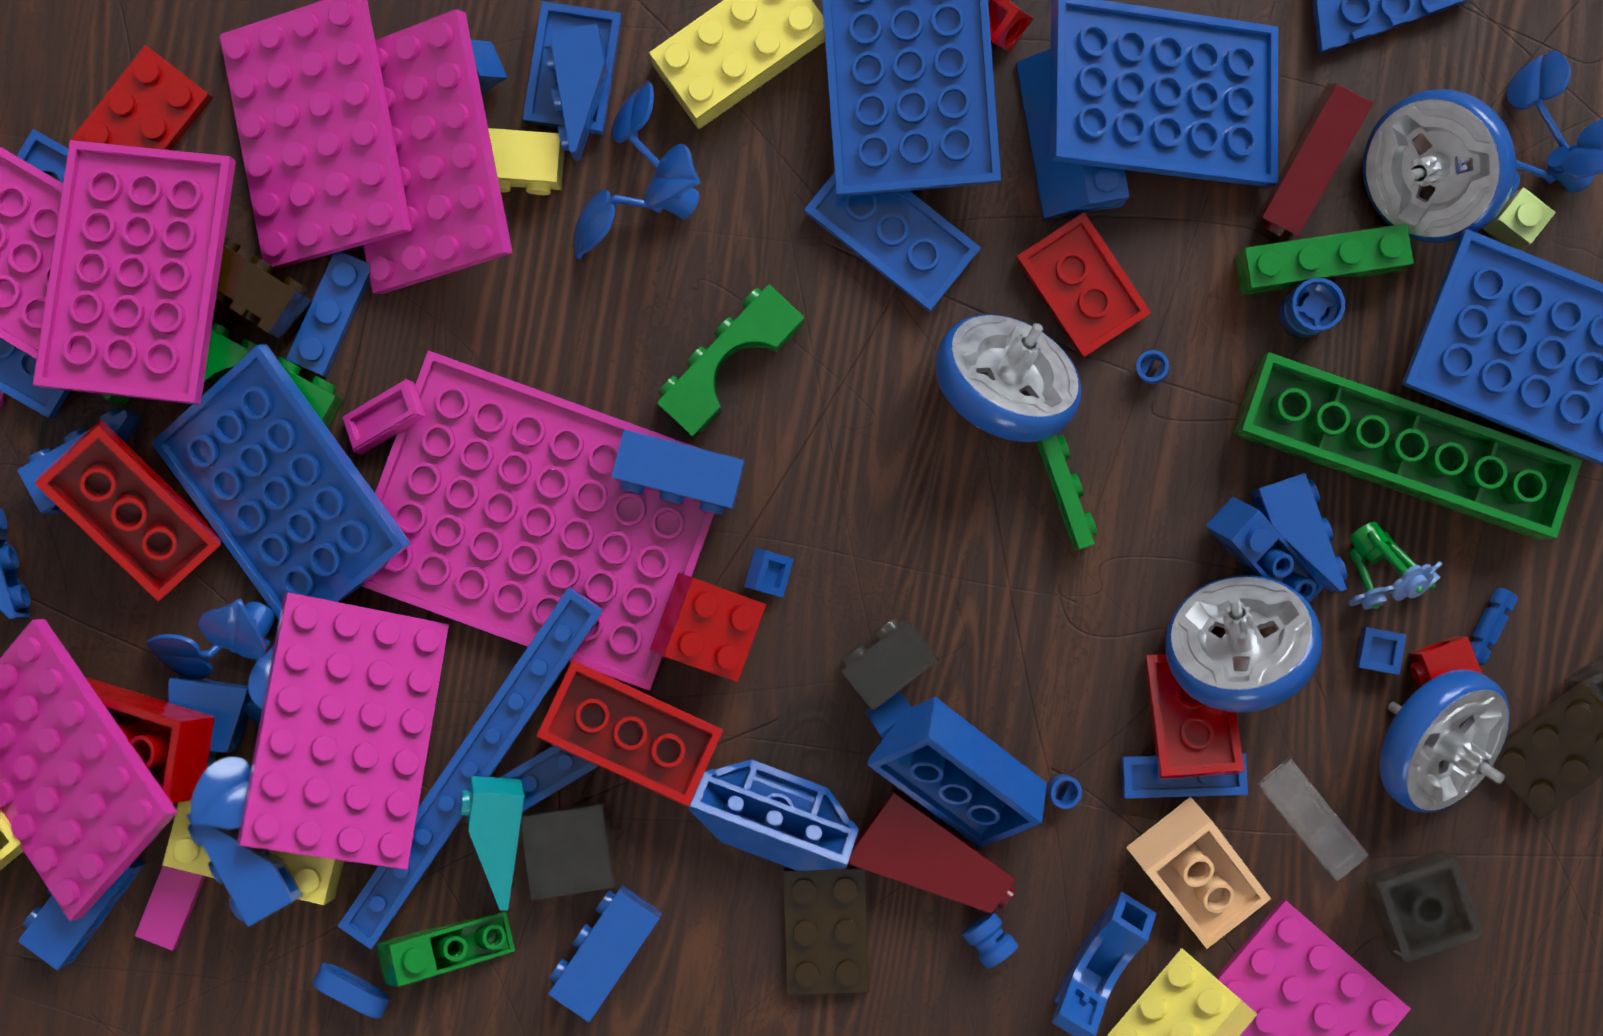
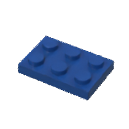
M545 1L541 2L523 113L524 123L553 128L565 125L563 111H556L554 107L551 86L558 85L556 71L548 70L544 46L551 45L549 36L551 31L597 23L602 36L608 77L589 133L604 135L623 19L621 13Z

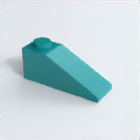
M471 776L469 791L462 790L460 815L467 818L469 834L500 910L508 911L524 801L521 779Z

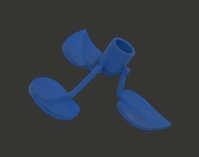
M1549 51L1544 56H1539L1517 72L1507 88L1508 102L1515 109L1524 110L1536 104L1539 113L1559 145V148L1553 150L1548 156L1547 171L1516 160L1515 180L1508 200L1514 195L1519 186L1520 175L1517 170L1541 177L1548 184L1557 180L1569 193L1582 191L1592 182L1595 175L1603 173V119L1587 126L1579 134L1577 145L1569 146L1545 106V100L1555 98L1565 91L1571 77L1570 64L1563 54L1558 51Z
M648 80L634 91L618 110L612 125V137L618 143L624 142L629 137V141L656 168V174L647 187L644 200L620 195H613L611 197L610 192L604 189L588 201L579 215L574 232V251L577 259L581 261L582 256L592 250L610 230L615 216V206L618 204L649 208L657 213H660L664 208L681 219L689 217L698 204L699 192L693 187L700 184V179L695 172L689 148L683 144H678L671 148L659 161L638 138V130L648 122L654 103L653 85Z
M239 599L225 607L207 611L199 618L198 627L200 631L214 644L210 649L201 651L198 644L192 639L175 634L152 637L147 641L146 646L151 649L160 662L173 672L186 678L204 679L210 676L213 671V666L207 659H211L221 648H229L231 652H236L245 658L257 659V663L266 654L270 644L266 636L276 620V615L269 607L262 603L248 602L244 606L242 600ZM252 701L248 702L245 711L250 719L259 726L262 710Z
M274 645L255 664L248 680L250 698L261 710L263 708ZM227 757L213 763L204 772L194 790L191 801L190 819L193 825L228 830L240 829L251 772L248 763L244 759Z

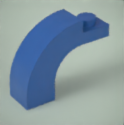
M1122 891L1118 894L1090 930L1071 962L1054 1000L1058 1005L1052 1019L1053 1024L1073 1036H1096L1109 995L1127 964L1148 942L1156 912Z

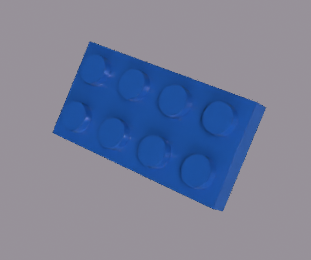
M835 172L804 209L806 215L929 313L981 249L979 245L911 191L837 197Z

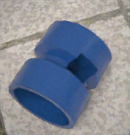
M1312 278L1301 283L1283 297L1279 306V318L1282 326L1291 335L1298 338H1311L1334 327L1341 320L1345 311V298L1342 290L1334 282L1325 278Z

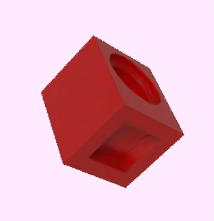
M988 0L991 41L1010 52L1034 18L1010 0Z
M1453 636L1409 653L1413 664L1410 665L1411 675L1419 687H1422L1431 679L1453 670L1466 669L1482 674L1468 636Z

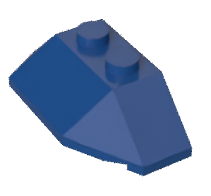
M755 760L728 765L717 770L705 771L689 808V811L720 842L797 871L846 868L859 830L853 821L850 822L843 807L829 788Z

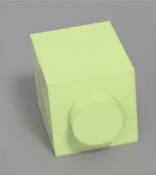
M1523 187L1514 193L1499 214L1483 229L1499 242L1520 250L1532 244L1556 212Z

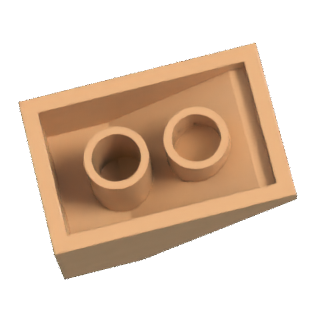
M1191 797L1126 847L1206 949L1271 900L1219 829Z

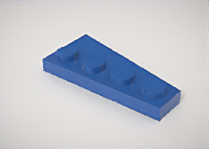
M1312 0L1318 55L1472 0Z

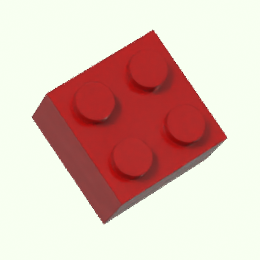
M678 572L650 649L664 657L738 682L766 604Z

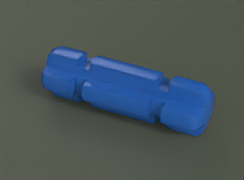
M1497 588L1489 601L1492 605L1490 608L1486 607L1472 635L1475 639L1470 644L1479 665L1487 663L1492 653L1489 648L1492 645H1496L1509 619V616L1506 614L1509 611H1513L1518 601V596L1509 590Z

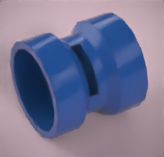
M995 911L992 914L986 913L962 932V936L969 946H975L978 950V958L985 969H990L1004 961L1019 946L1011 934H1006L1001 928L1002 921Z

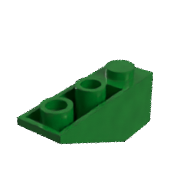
M506 911L426 929L376 943L384 983L397 987L515 951Z

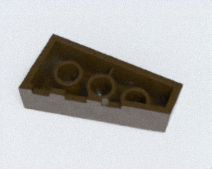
M225 236L216 299L224 304H228L229 308L254 322L267 333L290 344L300 329L312 301L305 297L309 289L289 276L284 283L271 275L275 269L273 266L256 255H253L250 261L237 253L241 246Z

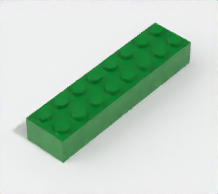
M1270 352L1257 358L1232 432L1235 436L1537 540L1557 538L1582 460Z

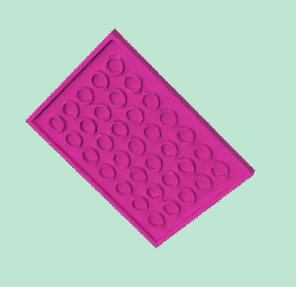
M428 350L415 384L426 417L396 435L375 494L409 539L411 545L366 581L362 587L527 647L567 589L571 587L602 608L604 612L570 662L574 660L604 675L650 691L663 658L662 655L650 649L678 572L690 577L693 576L715 514L700 510L699 501L684 498L683 505L660 500V491L645 488L643 495L621 490L619 489L621 481L614 480L611 476L624 429L691 447L695 446Z

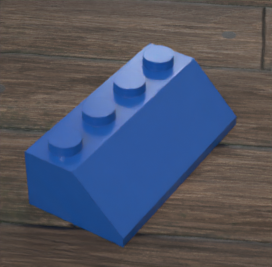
M1051 48L1017 61L1016 68L1043 220L1122 207L1130 197L1125 170L1049 161Z
M936 697L904 711L869 757V767L979 848L1042 824L1047 783Z

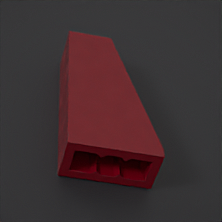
M1337 83L1326 85L1278 177V184L1273 186L1259 213V216L1267 220L1264 228L1283 238H1286L1289 232L1297 236L1300 235L1374 102Z
M894 790L890 791L854 842L848 861L851 865L991 914L997 906L1003 909L1016 890L1012 886L1015 878L1009 872Z

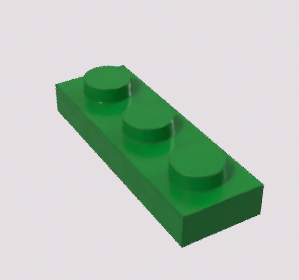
M1055 435L1049 439L1036 441L1073 550H1080L1094 545L1092 536L1097 535V528L1091 513L1083 512L1079 497L1084 496V492L1078 475L1076 473L1070 474L1065 459L1070 458V451L1064 436Z

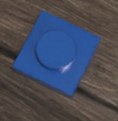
M755 548L744 587L783 598L794 559Z
M1362 627L1355 667L1400 675L1406 634Z

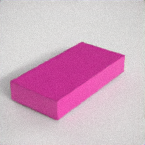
M405 379L344 415L342 420L353 452L363 455L424 419L426 415L414 382Z
M162 866L135 936L171 951L177 949L206 876Z

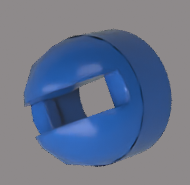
M1148 350L1142 353L1136 363L1138 376L1145 383L1158 384L1164 381L1169 374L1168 358L1158 350ZM1155 359L1160 361L1161 363L1153 378L1147 377Z
M1060 774L1052 777L1047 783V796L1059 808L1070 809L1080 801L1082 788L1075 778L1066 774ZM1062 781H1066L1058 795V799H1056L1055 796L1060 788Z

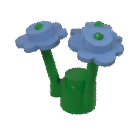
M1375 521L1364 525L1350 536L1349 541L1354 546V549L1348 554L1356 564L1365 589V593L1357 595L1349 601L1350 606L1362 604L1364 610L1378 609L1380 605L1387 602L1386 596L1392 594L1396 601H1400L1407 596L1409 598H1416L1428 589H1435V582L1440 578L1435 571L1442 565L1440 561L1433 567L1429 564L1420 567L1394 543L1389 534L1384 532ZM1387 558L1403 578L1398 579L1393 586L1374 589L1365 560H1369L1371 564H1376Z

